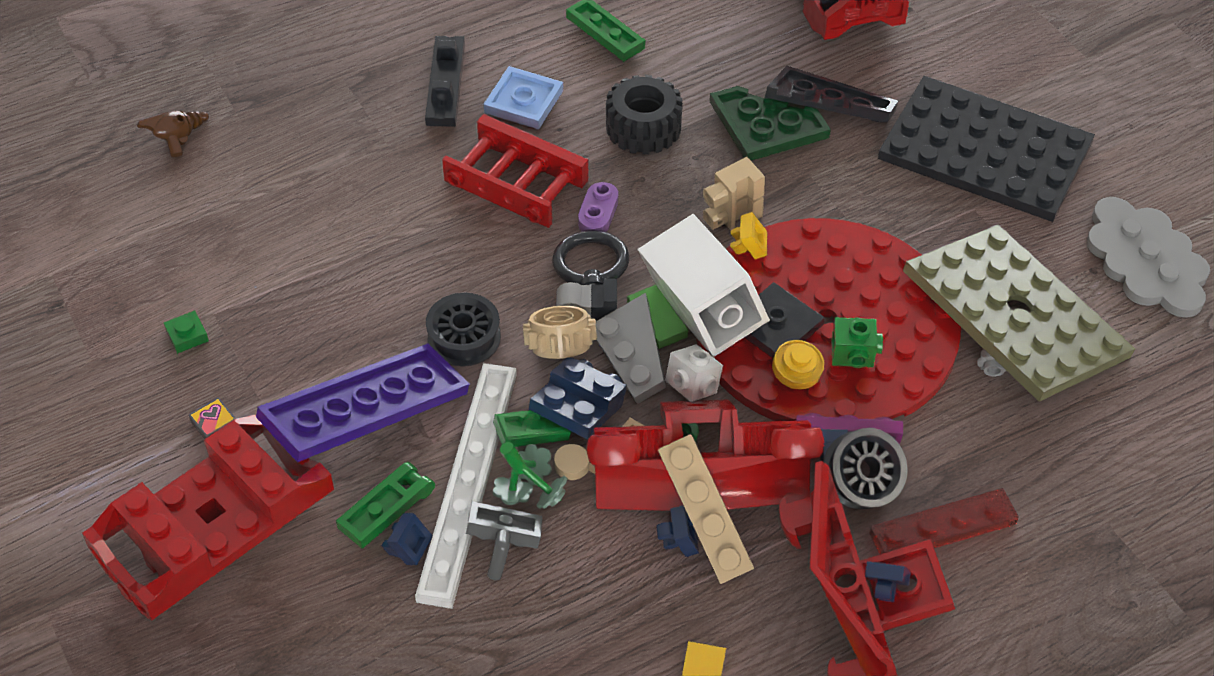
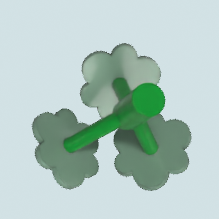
M506 442L500 447V453L508 462L512 471L509 479L505 477L495 479V488H493V495L495 497L501 498V501L507 505H515L519 502L525 503L529 501V495L533 491L532 485H537L543 490L539 498L540 500L536 505L539 509H545L549 505L553 507L562 500L565 494L563 486L568 478L566 476L556 478L550 486L543 481L544 476L549 475L552 471L551 465L548 464L551 460V453L547 448H538L534 444H529L525 451L518 452L511 442ZM521 479H527L528 482H521Z

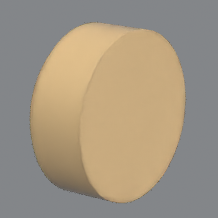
M567 444L560 447L555 453L554 467L560 477L566 476L567 480H577L584 477L589 471L590 462L584 447L577 444Z

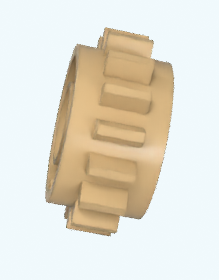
M553 306L540 309L530 316L527 324H523L524 345H529V349L534 354L543 358L563 359L578 356L590 348L593 340H597L596 320L591 319L586 310L575 306Z

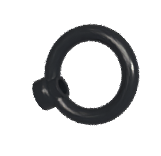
M587 230L574 233L563 239L554 250L552 263L557 275L567 283L604 285V279H618L624 274L629 264V252L623 241L615 235L604 231ZM599 243L613 249L617 260L612 268L603 273L596 269H589L583 274H579L568 268L565 263V257L571 249L578 245Z

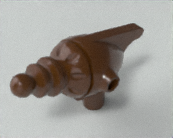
M173 110L140 120L137 127L149 129L157 138L166 140L171 157H179L183 155L181 145L186 143L192 129H196L203 122H206L209 119V115L205 111L200 113L198 111H190L186 113L180 110Z

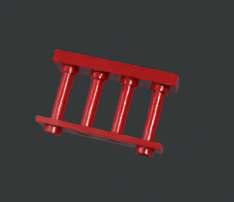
M485 114L477 120L478 143L460 162L448 156L442 159L444 181L450 185L466 190L547 228H550L552 225L551 202L566 184L570 183L582 189L588 182V159ZM488 149L502 153L501 158L487 173L473 168ZM514 160L529 165L513 185L499 179ZM540 172L556 177L540 197L525 191Z

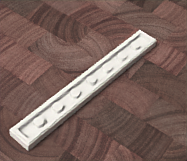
M486 363L482 365L415 594L416 603L453 608L473 536L466 534L471 502L482 503L499 441L493 424L495 414L507 412L517 376L516 368Z

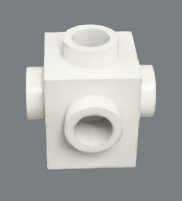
M697 344L670 353L665 381L690 402L717 393L723 365Z

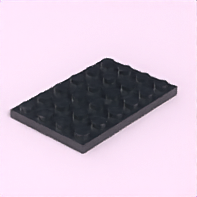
M924 75L881 146L878 159L1054 222L1093 143L1095 134Z

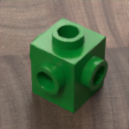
M835 317L831 337L832 366L874 367L876 354H882L883 334L877 333L876 319Z

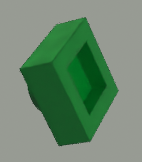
M195 310L163 322L177 354L209 341Z

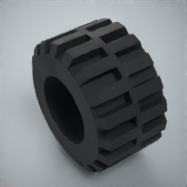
M635 75L632 76V79L624 78L621 80V84L616 83L613 85L612 91L608 92L606 100V132L613 144H618V148L622 150L629 149L630 153L643 152V155L649 154L652 151L655 153L662 152V148L668 149L671 147L672 142H676L681 133L683 101L679 90L674 89V85L671 82H664V79L660 77L652 78V75H645V77Z

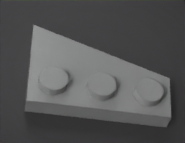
M644 293L596 321V341L622 382L627 385L626 388L636 404L666 388L650 313V305L647 295Z

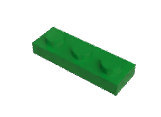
M581 0L566 9V18L623 62L645 49L644 38L593 0Z

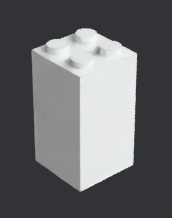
M694 214L638 248L656 286L712 357L770 321L749 274Z

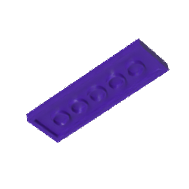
M425 344L258 406L256 418L296 462H299L464 396L468 393L470 383L429 344Z

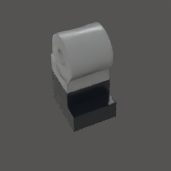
M617 278L604 279V285L564 283L557 288L556 306L582 308L587 311L591 319L598 321L617 309Z

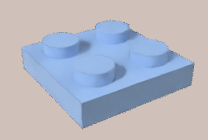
M508 66L483 104L484 113L540 129L563 92V82Z

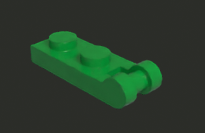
M405 462L336 520L337 528L363 549L417 501L427 498L433 492L435 482L428 476L419 475L418 469L413 464ZM408 484L410 485V487H409L408 489H405V488L402 486V485H408Z

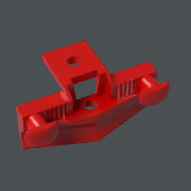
M729 399L696 400L693 402H660V415L665 425L594 428V435L589 437L587 443L588 460L592 465H595L596 509L671 511V508L682 506L683 503L658 449L683 438L682 424L720 423L718 452L700 453L727 510L778 505L784 497L787 504L810 497L811 458L820 457L825 441L820 427L811 428V423L808 420L739 423L737 409Z
M823 461L815 462L814 490L811 492L810 497L788 504L785 497L781 500L779 504L780 524L790 544L796 549H801L798 536L811 533L810 569L820 581L823 592L857 657L856 659L836 664L835 658L832 657L827 666V676H898L883 631L955 610L954 602L931 539L860 560L830 467ZM867 561L905 566L911 571L910 579L917 582L916 587L908 592H903L896 588L894 602L878 600L879 598H875L879 608L877 611L866 581L868 578L865 577ZM846 574L857 578L856 582L847 588L839 587L836 584L837 580ZM870 580L873 593L875 596L877 582Z

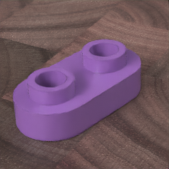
M598 182L588 188L578 214V226L581 231H608L618 205V190L614 185L607 182Z

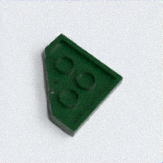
M740 86L710 93L709 102L743 157H748L751 161L830 138L831 129L818 109L805 106L804 110L789 106L788 102L749 94V89Z

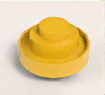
M792 340L779 346L773 358L772 369L775 377L782 384L801 390L810 388L819 381L824 370V359L821 352L814 345L802 340Z

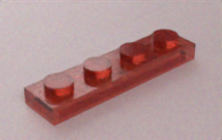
M1001 488L871 525L869 534L879 554L931 539L933 547L937 548L1016 525L1019 516L1004 489Z

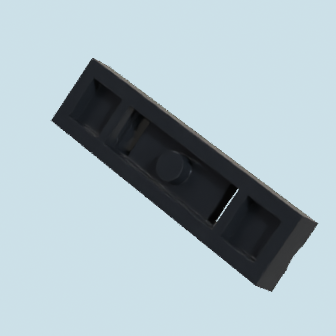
M435 36L425 113L426 126L456 127L465 50L464 36Z

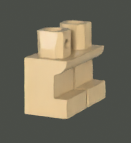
M748 157L716 172L715 184L703 189V197L709 205V208L703 210V219L713 230L725 224L731 231L735 228V221L741 219V215L753 212L757 219L763 217L765 176Z

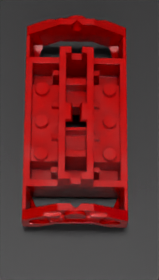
M256 414L238 418L204 439L209 457L155 494L143 482L139 483L111 502L94 524L82 532L89 550L114 583H118L117 587L129 603L133 602L134 606L143 616L153 620L332 492L334 485L331 473L320 462L310 458L296 462L256 418ZM263 433L286 469L293 476H299V479L294 481L253 439ZM121 530L141 550L148 568L154 574L158 573L159 577L145 586L138 583L105 543L107 539Z

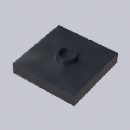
M773 282L759 294V298L770 321L744 338L774 358L779 346L785 342L807 340L824 325L825 317Z

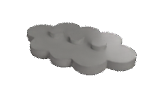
M1106 197L1099 200L1092 213V220L1095 226L1089 231L1087 247L1092 254L1104 260L1103 270L1106 275L1115 281L1122 282L1123 291L1126 296L1137 304L1151 306L1160 303L1164 309L1177 317L1188 318L1199 314L1206 301V293L1202 286L1205 285L1209 277L1210 266L1202 256L1191 252L1192 241L1180 231L1173 230L1170 218L1160 210L1155 208L1136 210L1129 202L1117 197Z

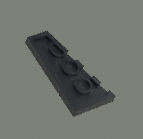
M787 65L767 86L765 98L886 123L896 112L898 104L897 100Z

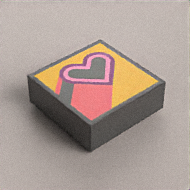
M219 397L189 414L190 422L204 439L236 419Z

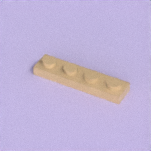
M691 434L658 449L720 584L755 569Z

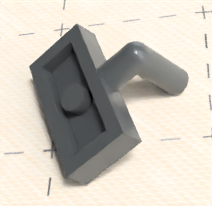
M474 501L471 502L466 534L480 539L495 540L487 573L490 579H501L510 543L518 547L538 549L543 516Z

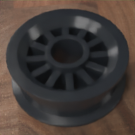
M455 293L441 298L430 308L426 316L428 344L453 366L465 367L484 362L496 352L501 340L500 318L497 308L487 298L474 293Z
M862 428L845 433L832 442L824 456L823 462L830 467L841 504L853 509H869L886 505L901 493L906 483L908 467L904 451L891 435L879 429ZM862 460L869 466L870 473L868 477H865L861 472L860 464Z

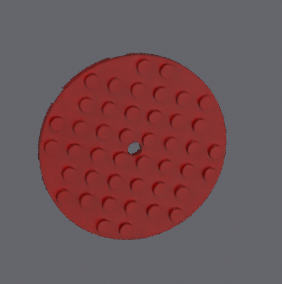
M806 218L779 222L764 227L767 231V256L754 259L748 250L742 254H736L730 246L726 248L749 274L758 295L774 282L823 317L831 318L833 316V320L835 317L876 319L877 333L883 334L882 354H876L874 367L832 366L831 337L834 323L824 324L805 340L821 352L824 359L823 373L815 385L801 390L782 384L775 377L772 369L773 358L747 339L742 338L713 358L723 365L719 384L746 407L773 421H796L797 415L804 416L809 413H817L823 417L839 418L844 415H852L858 419H875L879 417L894 419L901 415L906 417L924 406L945 384L958 354L961 326L903 272L906 261L922 255L904 241L887 232L860 223L828 218ZM696 338L697 345L701 347L703 350L707 351L706 348L701 344V342Z

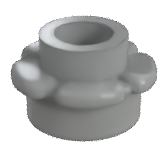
M985 349L981 351V357L977 360V365L981 370H984L986 375L996 377L1006 372Z

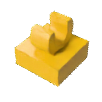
M753 212L741 215L740 227L731 230V235L736 242L730 243V247L736 254H742L748 250L754 259L767 256L766 229Z

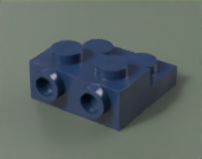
M566 358L551 371L549 382L530 398L529 410L588 439L594 434V428H600L622 407L627 385L616 374H604L594 369L592 364L586 359Z

